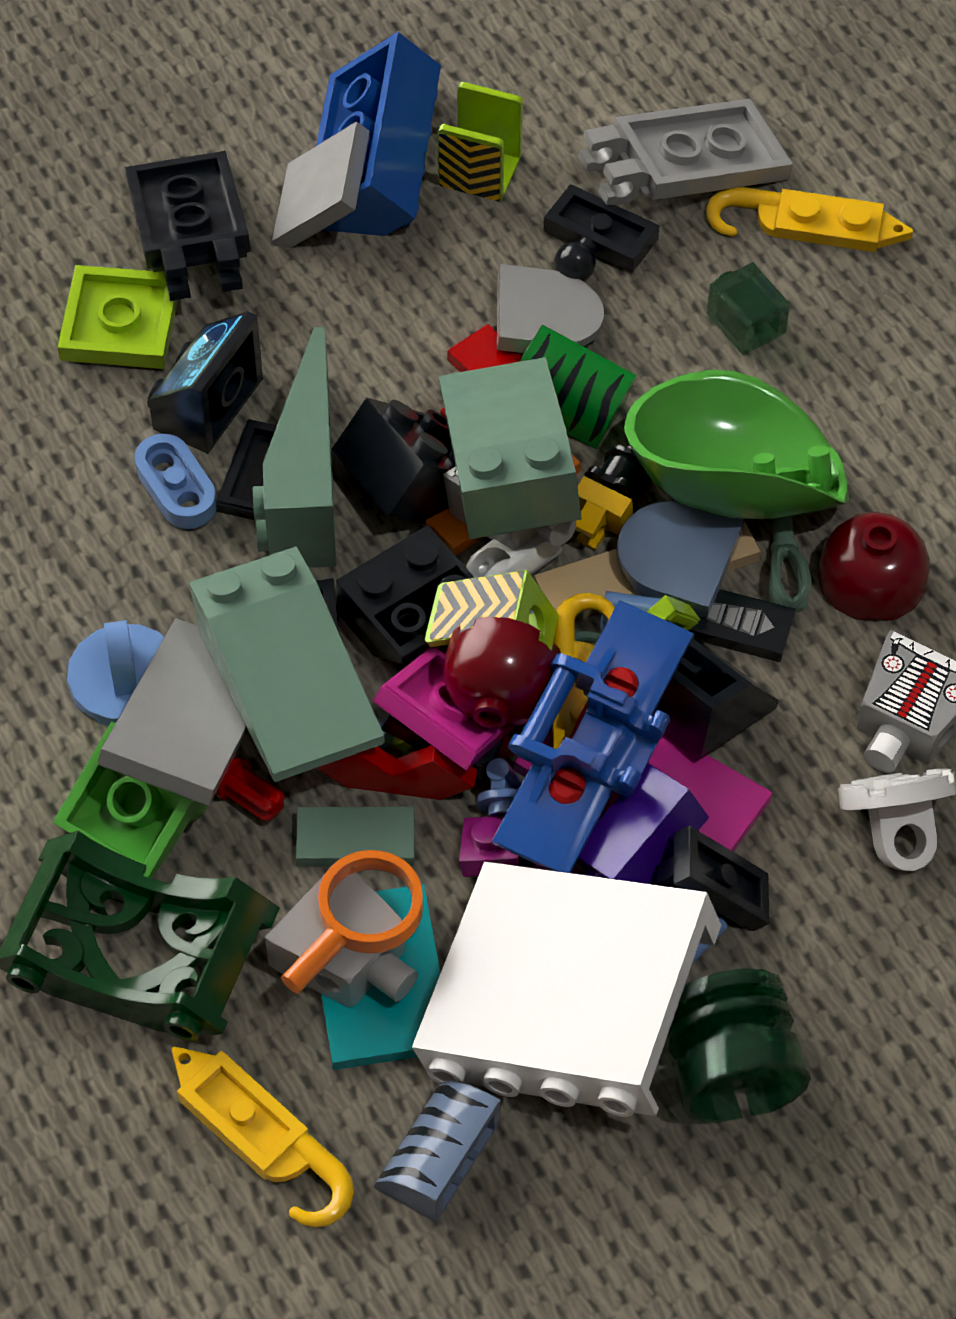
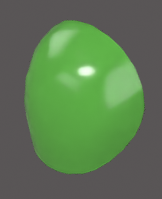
M706 370L685 374L651 388L633 403L626 415L624 431L638 461L652 482L682 505L728 518L775 519L818 512L849 503L846 475L838 453L830 446L818 426L798 405L782 392L756 377L726 370Z

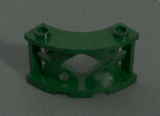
M80 831L47 840L38 859L42 862L0 948V969L7 973L6 980L22 991L28 993H39V991H42L48 995L156 1031L170 1033L185 1041H197L199 1035L223 1034L228 1022L221 1015L258 930L272 928L280 907L235 876L214 879L176 874L172 884L144 876L146 872L145 864L104 847ZM61 874L67 877V906L49 901ZM107 899L124 903L123 909L119 913L112 915L107 914L103 905ZM149 911L159 914L158 924L163 941L167 948L176 956L148 972L120 979L104 958L94 932L100 934L120 933L137 925ZM40 918L71 926L72 932L65 929H51L43 934L46 945H55L63 950L62 955L56 959H50L27 946ZM180 924L193 925L191 929L185 930L187 939L192 941L191 943L175 934V930ZM197 964L205 966L200 980L193 969ZM84 967H86L91 977L80 973ZM187 987L196 988L192 997L181 991Z

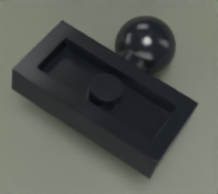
M570 184L545 215L543 231L568 242L561 246L555 255V270L566 277L585 281L594 272L596 266L595 256L633 273L659 239L660 225L617 205H606L602 198Z

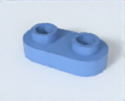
M156 434L146 438L138 445L135 451L138 478L170 524L182 529H194L207 524L213 518L217 509L215 487L185 442L171 434ZM160 463H169L173 465L167 468L165 471H159L155 469V467ZM186 501H195L198 503L196 506L193 507L180 506L182 503Z

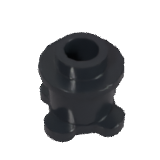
M611 446L605 452V463L601 468L591 466L584 474L585 477L630 499L634 498L640 488H646L652 482L638 461L631 446ZM632 503V505H633V513H635L636 507H635V505Z

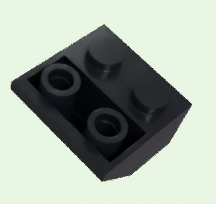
M366 397L332 447V451L387 516L425 525L427 519L449 508L443 474L456 466L447 419L444 415L429 409L426 413L412 410L409 406L398 400H391L390 403Z
M427 525L337 579L338 613L373 656L403 664L430 647L425 641V636L438 586L445 582L475 577L430 526Z
M693 636L656 710L662 711L670 717V723L666 731L701 758L777 709L779 700Z

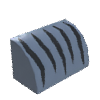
M455 1081L440 1083L377 1179L374 1188L437 1223L499 1125L500 1099L469 1084Z

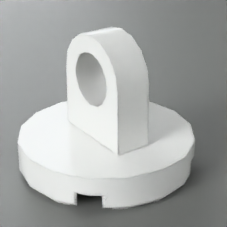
M944 768L928 769L921 777L919 774L902 775V773H894L851 781V784H841L840 788H838L840 808L843 810L868 809L873 844L877 857L884 865L895 870L915 871L925 867L932 860L937 849V833L932 800L956 794V774L952 769ZM908 825L915 833L916 846L914 851L904 858L896 851L894 837L902 826Z

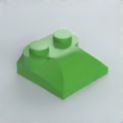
M111 721L52 823L69 833L80 831L104 847L145 864L146 872L144 876L153 878L188 823L199 818L205 812L208 805L98 765L101 748L116 724Z

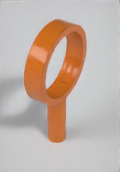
M380 850L354 852L335 862L325 873L318 893L320 918L326 931L281 976V980L292 992L299 994L343 947L360 953H381L394 949L408 940L417 929L423 912L422 886L414 869L400 857ZM381 870L395 875L406 884L412 896V905L404 920L394 928L376 934H363L344 927L335 919L330 909V897L333 890L344 878L355 872Z

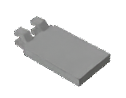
M751 99L615 117L612 125L584 131L583 139L589 149L580 150L578 159L586 171L604 170L603 172L610 183H601L598 192L606 205L629 204L640 193L643 198L651 197L652 200L789 180L793 167L792 161Z

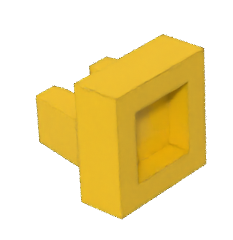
M583 476L578 484L581 520L575 521V530L580 532L576 541L596 550L609 531L619 535L625 522L634 514L632 499Z

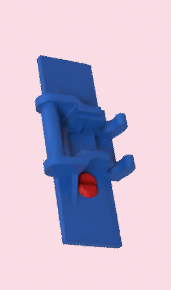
M619 600L586 663L565 654L556 655L551 664L554 673L521 735L514 734L508 745V748L514 754L531 762L532 765L492 840L494 845L547 870L564 873L572 872L612 793L615 792L628 799L630 798L659 740L665 733L670 723V717L666 713L656 710L693 638V633ZM575 683V687L583 690L588 700L578 717L570 737H566L558 749L542 744Z

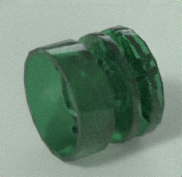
M742 968L717 972L695 979L684 986L667 1035L666 1045L673 1059L677 1060L674 1076L683 1109L689 1118L704 1123H720L743 1118L734 1090L744 1089L751 1116L774 1112L793 1102L807 1090L811 1076L801 1042L796 1033L790 1031L794 1018L792 1011L786 1003L788 997L779 975L764 969Z

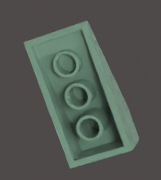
M314 327L263 462L264 486H253L254 519L256 520L258 552L268 551L269 555L297 546L308 568L337 566L325 327Z
M546 357L439 376L469 539L581 520L576 471Z
M297 546L189 582L199 633L274 782L385 744L382 729L325 600Z

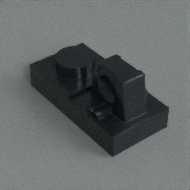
M690 825L674 832V855L656 866V885L707 892L716 912L749 931H755L770 924L769 876L767 872Z

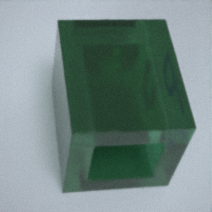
M754 262L736 271H727L710 284L707 315L743 356L786 334L790 303Z

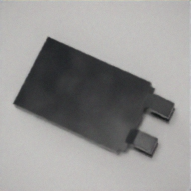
M226 151L125 167L129 193L147 269H153V273L164 271L170 301L191 298L187 280V267L216 262L222 292L243 289L239 271V258L247 257V252H251L249 233Z

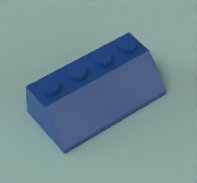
M396 32L330 74L316 146L356 121L370 132L356 209L354 212L323 229L324 231L386 236L398 228L408 226L418 213V199L422 177L426 168L425 158L428 140L432 133L431 122L435 101L438 96L437 87L441 65L399 32Z

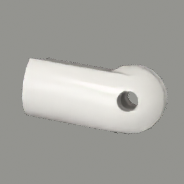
M539 534L516 550H512L493 539L471 556L466 568L475 578L528 570L532 576L562 553V545L553 546Z

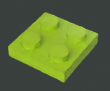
M75 265L57 347L60 361L165 369L178 300L170 301L164 272L153 273V271Z

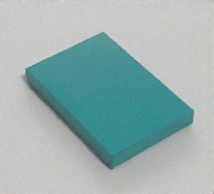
M421 884L423 893L421 921L412 936L406 940V948L399 957L400 960L418 972L417 980L410 992L402 1000L395 1002L373 986L352 1007H346L321 994L333 1070L418 1057L412 1045L441 974L424 884ZM408 887L375 891L403 921L412 905V896Z

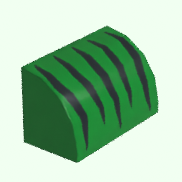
M542 324L520 362L546 357L567 434L594 449H598L625 405L637 375Z

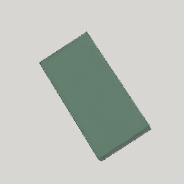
M414 806L297 807V867H331L340 858L363 850L385 851L400 857L410 866H414Z

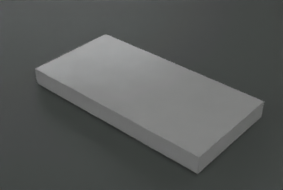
M177 618L174 619L101 748L98 765L210 806L248 729L199 633L198 626Z

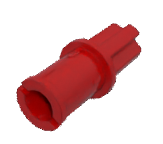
M242 757L233 758L216 795L223 800H227L230 797L263 821H271L277 814L281 813L285 806L283 803L284 793L251 771L250 763Z

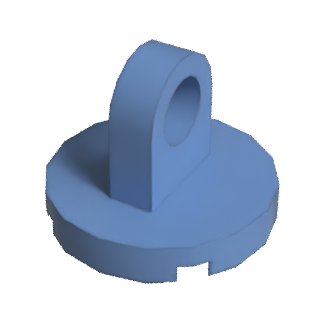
M127 620L104 623L103 629L96 630L79 643L69 660L67 682L75 706L89 717L96 719V722L109 726L111 721L116 723L164 636L160 632L140 624H128Z

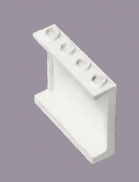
M484 862L412 1045L428 1076L439 1084L455 1081L482 1086L505 1097H515L518 1093L543 1097L550 1103L563 1107H571L575 1103L598 1106L604 1111L620 1117H629L633 1113L657 1116L659 1107L649 1088L698 945L699 943L715 945L721 928V923L707 892Z

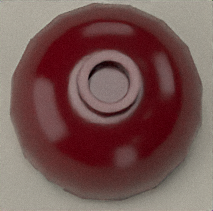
M880 512L857 514L836 526L826 539L821 550L818 567L819 584L822 594L832 606L853 619L867 621V619L897 620L913 611L924 597L929 577L930 559L923 539L906 521L892 514Z
M488 616L477 618L474 620L473 628L462 632L460 625L453 630L444 659L443 678L450 701L465 716L486 728H509L526 724L554 673L551 664L556 655L561 654L560 649L553 642L552 650H550L546 644L539 641L541 632L539 629L511 618Z

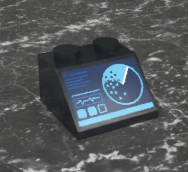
M247 311L206 324L193 342L188 341L183 345L177 356L175 366L165 379L161 378L155 382L149 393L147 405L150 408L153 430L162 434L177 436L186 445L209 454L263 380L257 315Z

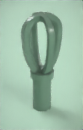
M792 516L770 519L773 543L771 544L772 559L769 572V602L795 608V612H800L808 606L807 596L812 584L810 570L805 557L799 551L798 542L795 540ZM783 559L788 560L797 583L798 594L792 599L787 595L781 584L780 567Z

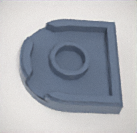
M675 501L648 505L635 512L623 525L617 543L618 565L625 577L630 581L632 589L639 595L660 599L667 595L689 604L697 615L708 618L743 532L744 520L698 510Z

